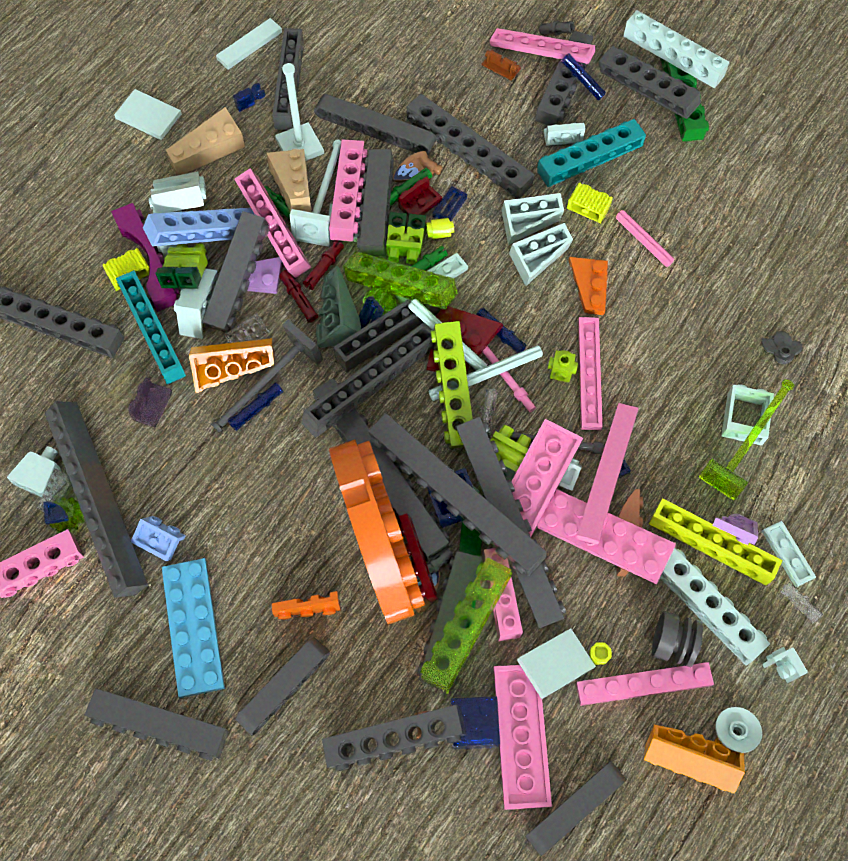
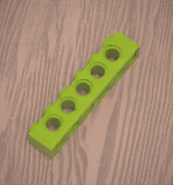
M455 321L435 324L434 330H431V341L436 343V350L433 351L434 362L438 363L439 370L436 371L437 383H441L442 391H439V401L444 403V411H441L442 423H446L447 431L444 432L445 444H449V449L464 447L458 431L453 428L452 423L460 421L463 424L473 419L460 322ZM449 341L453 347L451 349H444L441 343ZM452 361L455 364V368L449 370L444 366V363ZM455 381L458 388L455 390L449 389L447 382ZM450 402H459L461 408L459 410L451 409Z

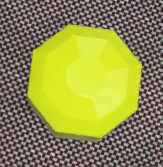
M596 642L590 648L589 655L596 665H605L611 659L612 652L605 642Z

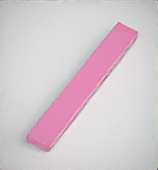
M618 403L577 533L578 540L596 545L599 544L637 417L638 407Z

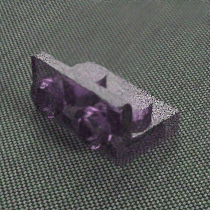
M145 377L143 383H140L137 388L135 399L129 404L128 411L134 421L156 428L172 395V390L154 384L150 378Z

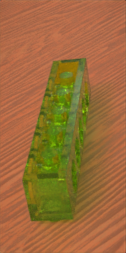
M355 251L343 265L347 281L411 300L417 299L421 303L444 310L447 309L458 294L455 279L371 256L366 253Z
M488 557L484 563L481 562L477 567V577L474 582L470 581L465 590L467 595L463 602L459 601L454 609L456 615L452 621L449 620L443 629L445 634L442 640H438L432 649L434 654L431 660L426 661L420 671L424 682L445 694H448L512 577V570ZM486 580L493 582V586L489 589L481 587V584ZM474 600L483 602L482 606L477 609L472 608L470 605ZM468 619L472 624L469 628L463 629L460 627V622ZM453 639L461 641L460 646L456 649L449 647V642ZM440 660H449V666L446 669H439L437 665Z

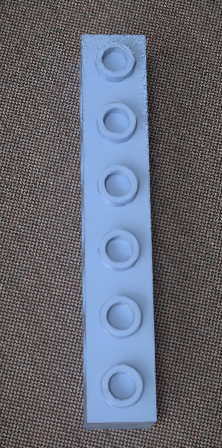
M251 208L153 213L148 214L143 230L152 246L232 240L242 211L254 214Z

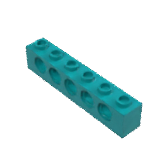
M635 119L628 122L625 121L619 126L608 128L598 135H592L584 141L576 142L572 146L565 149L562 148L549 156H543L538 161L537 172L547 187L553 186L642 147L646 134Z
M133 270L117 277L116 280L166 383L170 384L185 377L184 370L135 271Z

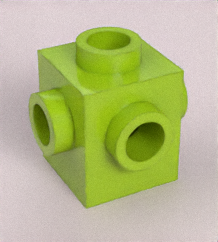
M556 350L554 358L550 357L548 369H551L550 379L570 382L572 374L577 372L578 362H575L576 354L566 350Z

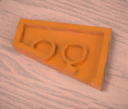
M569 257V264L573 270L574 281L577 283L578 294L584 313L604 315L608 261Z
M330 592V597L327 598L320 597V595L310 596L311 598H308L305 602L302 599H292L272 603V613L274 617H278L281 620L290 619L292 615L311 617L314 613L321 612L323 615H333L336 611H341L338 592Z

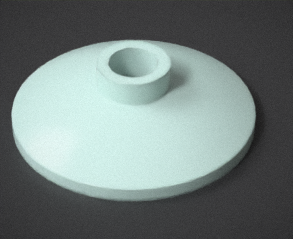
M740 707L727 708L720 713L716 720V734L721 743L728 749L738 753H747L754 750L760 744L762 728L758 719L750 711ZM733 730H738L740 736L736 735Z

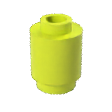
M449 218L430 220V222L426 223L427 237L432 239L451 237V233H454L453 221H450Z

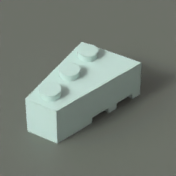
M561 193L504 201L502 216L508 245L560 221L564 213Z
M565 223L512 244L509 255L525 286L568 250L573 238Z
M205 268L198 289L181 288L179 300H176L174 303L179 335L203 339L202 320L218 279L217 270Z

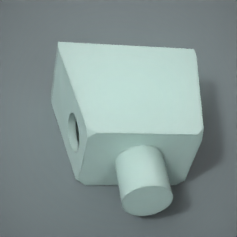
M49 446L45 448L41 456L31 451L28 452L7 478L13 485L49 500L61 472V468L53 461L58 452Z

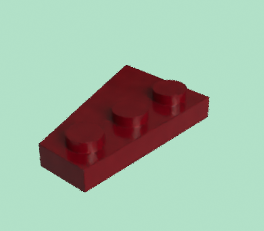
M447 305L435 316L442 323L459 321L462 342L477 356L482 353L503 327L502 323Z

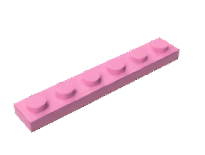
M499 28L495 30L490 39V45L493 47L589 64L596 51L595 45Z
M579 317L581 430H602L599 318Z
M709 662L693 664L691 668L679 666L576 682L580 706L714 685Z

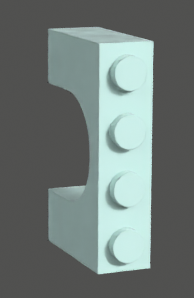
M198 171L153 180L154 189L175 186L151 192L156 213H169L204 206L203 199H207L204 177L199 176Z

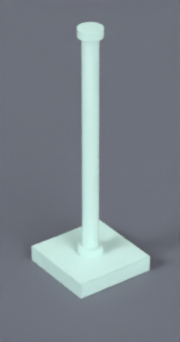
M287 63L283 65L282 69L286 75L293 128L276 134L275 138L282 151L304 149L305 160L307 161L324 154V149L309 122L300 125L294 82L295 67L293 64Z
M341 140L333 142V151L312 213L291 209V233L296 241L330 247V216L322 215L320 211L340 153Z

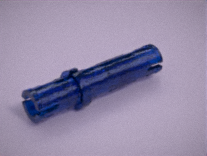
M570 53L563 57L561 63L571 71V75L576 77L596 100H600L606 91L597 84L584 70V66L579 64Z
M484 307L480 308L476 313L478 316L501 323ZM503 325L502 329L497 333L501 342L510 346L517 354L525 350L527 345L515 335L513 330H509Z
M275 382L266 391L259 393L253 402L230 419L228 423L237 431L262 409L268 408L271 405L270 403L284 391Z

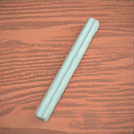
M414 299L409 304L408 308L432 330H434L435 324L442 323L417 299ZM445 341L451 348L453 347L451 342ZM462 342L465 361L475 370L486 367L487 364Z

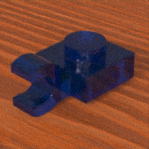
M259 83L254 84L251 89L247 88L233 95L235 107L239 112L255 105V100L265 97L264 89L259 91L261 89Z

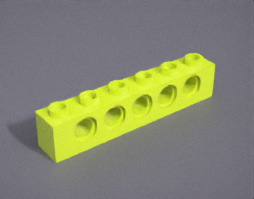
M663 498L648 523L765 586L774 580L783 561L750 543L747 545L736 540V536L712 526L713 524Z

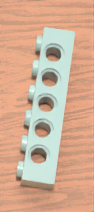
M638 10L635 11L626 23L623 37L709 86L715 88L725 76L729 61Z
M674 548L660 579L745 665H748L770 645L766 635L762 631L756 630L750 624L749 618L745 614L739 613L734 608L733 602L729 598L723 597L718 592L717 586L713 582L708 581L702 575L701 570L686 559L685 554L681 550ZM674 568H680L683 575L676 574ZM690 583L696 584L699 592L693 591ZM706 599L713 601L715 608L709 607ZM722 616H727L731 621V625L726 624ZM739 632H743L747 636V641L740 639Z

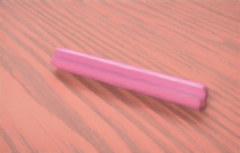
M624 210L618 212L616 219L662 264L668 267L673 263L674 258Z

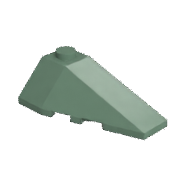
M336 266L324 276L321 298L324 301L318 313L321 316V322L316 327L317 346L320 348L336 346L361 330L360 318L341 270Z

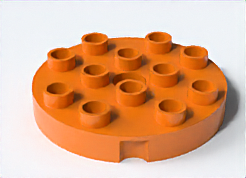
M354 439L331 447L329 452L339 487L387 624L414 616L413 609L425 606L370 441L357 444Z

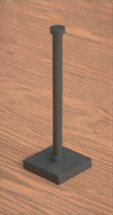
M289 319L282 325L294 346L216 422L213 421L211 423L219 433L222 431L221 428L299 351L305 353L317 365L323 360L317 344Z

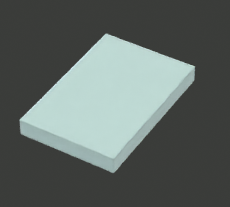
M134 89L114 115L117 120L162 140L182 114L181 110Z
M571 628L517 659L541 699L596 667Z

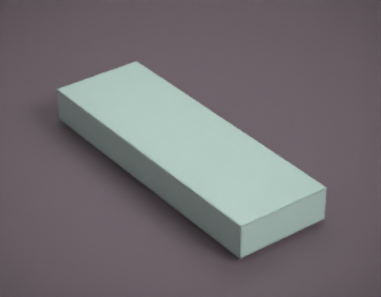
M782 521L762 530L777 558L783 560L781 565L795 588L816 578Z

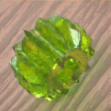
M372 287V289L366 292L362 300L366 311L371 313L372 316H376L377 319L394 309L397 301L392 298L393 295L389 294L387 290L384 291L381 287Z
M61 497L59 503L53 500L55 506L48 507L50 514L46 515V518L50 521L49 526L56 528V531L59 533L67 529L71 532L72 527L78 530L77 523H84L80 505L73 497H70L68 500L65 497Z

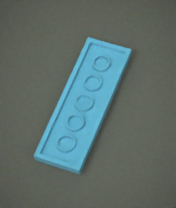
M206 559L163 566L162 574L178 697L184 698L225 689Z

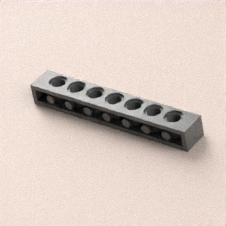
M420 94L407 106V119L411 124H415L435 134L436 141L439 144H443L453 154L461 157L465 163L476 168L480 174L490 178L494 184L501 186L508 194L520 199L533 186L534 173L423 94Z
M0 287V318L113 359L124 340L120 328L113 324L106 325L96 318L89 319L79 312L74 311L72 313L59 305L52 306L42 299L35 300L24 293L18 294L7 287Z
M422 323L304 410L301 424L315 438L424 357L431 349H434L435 343L431 341L432 329L425 323Z

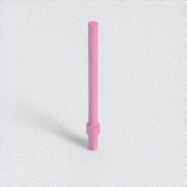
M488 346L482 351L491 364L499 361ZM508 371L501 373V377L514 392L515 398L521 401L529 412L534 411L536 407L528 398V393L523 387L520 388Z

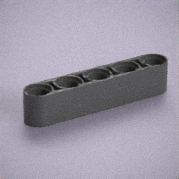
M315 637L311 638L241 710L235 720L251 736L255 735L322 665L331 652Z
M610 761L525 837L538 854L542 856L627 779L614 763Z

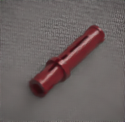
M334 240L330 248L323 252L320 261L303 281V285L306 288L309 287V290L315 288L328 268L335 264L337 256L344 249V245L341 242L337 245L338 240Z
M288 270L282 271L279 274V278L286 286V292L293 297L307 322L312 323L317 320L318 314L301 290L300 283L296 282Z

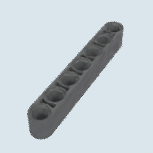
M323 94L314 108V113L321 119L414 153L426 151L427 155H429L436 142L435 134L428 130L328 94Z

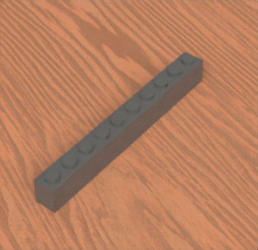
M332 378L313 390L315 401L321 399L341 383H337ZM357 407L333 425L344 443L355 439L357 444L371 439L368 432V421L363 414L359 415L356 411ZM370 441L395 516L401 523L400 515L406 513L410 515L425 559L436 555L446 547L449 548L448 541L450 538L444 529H439L437 526L438 521L434 514L427 512L425 509L426 504L422 497L415 495L412 483L409 479L405 480L401 475L402 469L398 463H393L386 456V450L382 447L378 449Z
M55 401L45 412L46 419L114 598L137 595L148 583L77 402Z
M387 413L368 430L371 436L370 441L378 449L382 447L386 450L385 454L393 462L397 460L401 464L400 468L406 474L410 475L412 473L417 478L415 481L424 489L428 487L432 491L431 495L438 502L444 501L448 505L447 509L455 517L457 515L461 516L467 528L471 531L473 529L480 533L479 537L484 543L494 545L497 548L495 550L501 558L511 560L513 562L512 567L518 573L523 574L524 572L530 576L547 557L546 551Z
M477 417L456 426L485 499L530 537L528 532H531L532 529L528 520H523L520 514L523 511L519 499L515 500L513 497L514 486L511 479L506 480L504 472H507L503 460L498 461L495 453L499 451L495 441L490 442L487 434L491 432L487 422H482L481 418ZM545 560L542 561L530 576L524 572L520 574L515 570L539 629L563 620V614L566 613L562 601L557 602L554 595L558 591L554 581H549L546 573L549 570Z

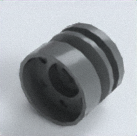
M663 611L654 633L652 657L668 661L672 653L675 652V663L681 664L683 661L685 666L691 668L701 649L703 622L695 620L692 623V620L686 617L682 625L679 626V615Z

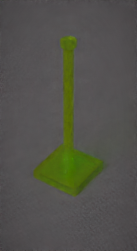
M783 380L781 383L782 387L727 467L711 458L698 476L700 479L732 500L739 496L749 482L733 472L789 390L791 391L795 387L794 383L790 380Z

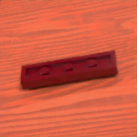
M408 513L400 515L401 523H398L402 536H406L408 543L405 544L408 555L413 557L415 564H412L415 575L416 577L419 576L421 585H419L421 595L430 602L438 600L439 598L412 518Z

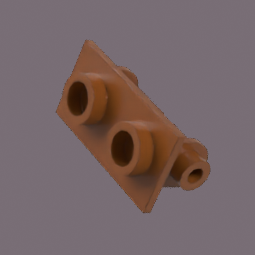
M494 50L486 51L485 57L487 58L483 61L482 66L511 81L521 70L517 62H513L506 57L504 59L501 58L502 55L494 52Z

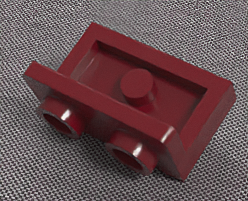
M427 176L422 180H418L413 187L403 191L399 196V209L407 213L408 217L409 214L424 215L442 201V196L429 185L430 179Z

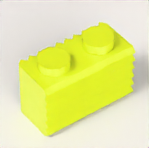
M578 183L569 198L567 209L601 224L611 206L613 198L609 197L605 192L595 191L589 185Z
M138 248L128 250L121 257H117V259L112 258L102 265L116 291L120 289L116 280L117 277L134 270L140 280L150 273V268Z

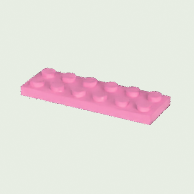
M547 419L541 425L512 479L515 489L512 494L514 499H519L523 511L520 514L523 520L527 519L532 529L531 532H528L530 537L535 531L583 440L582 437Z
M556 489L537 525L538 529L654 584L658 583L676 543L610 513L607 514L598 545L578 540L577 533L587 503Z
M520 665L494 666L504 810L552 807L542 699Z

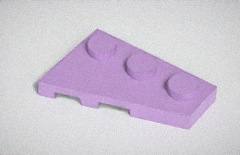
M281 258L255 261L256 269L250 275V284L247 291L277 294L280 281L279 274L283 264Z
M738 513L731 514L729 517H717L712 525L736 536V540L747 545L749 543L755 545L758 539L757 522Z

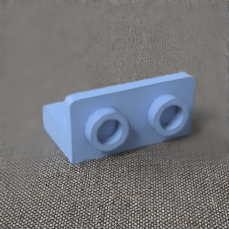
M150 516L140 519L131 542L165 561H170L179 541L184 540L186 535L180 533L181 530L171 525L167 526L162 523L160 518Z

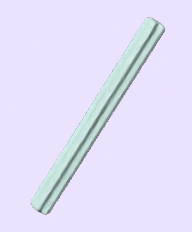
M537 345L467 374L468 387L542 357L543 352L540 346ZM455 381L447 382L449 389L455 390L458 388ZM441 385L429 390L432 401L439 399V391H442Z

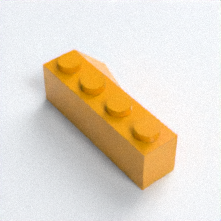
M272 338L191 347L189 353L196 393L208 387L220 385L222 382L237 379L244 374H251L273 366L275 361Z
M654 724L645 744L644 760L653 765L670 769L677 774L694 778L699 782L713 785L723 791L735 794L745 773L744 753L728 749L721 743L719 738H716L715 741L706 740L701 734L694 733V735L688 736L682 730Z

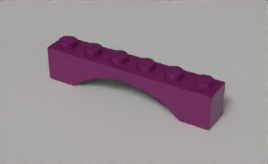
M131 203L111 211L122 237L139 245L149 257L150 273L146 288L156 311L159 312L173 306L175 301L178 300L177 295L180 293L177 288H161L155 272L158 268H162L164 259L161 253H156L157 246L151 245L143 230L144 224L142 220H144L141 210H136L134 204Z

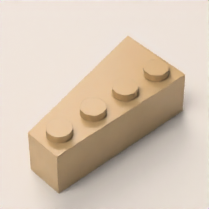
M224 107L166 149V153L176 175H182L240 150L245 145L240 129L226 107Z
M304 149L267 153L269 171L273 175L274 181L278 185L289 211L291 212V209L312 213Z

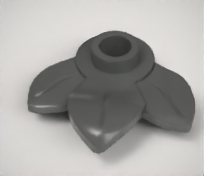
M785 331L776 332L774 339L762 338L761 341L765 351L774 354L775 360L780 364H788L794 359L795 355L802 351L801 342L792 341L791 336Z

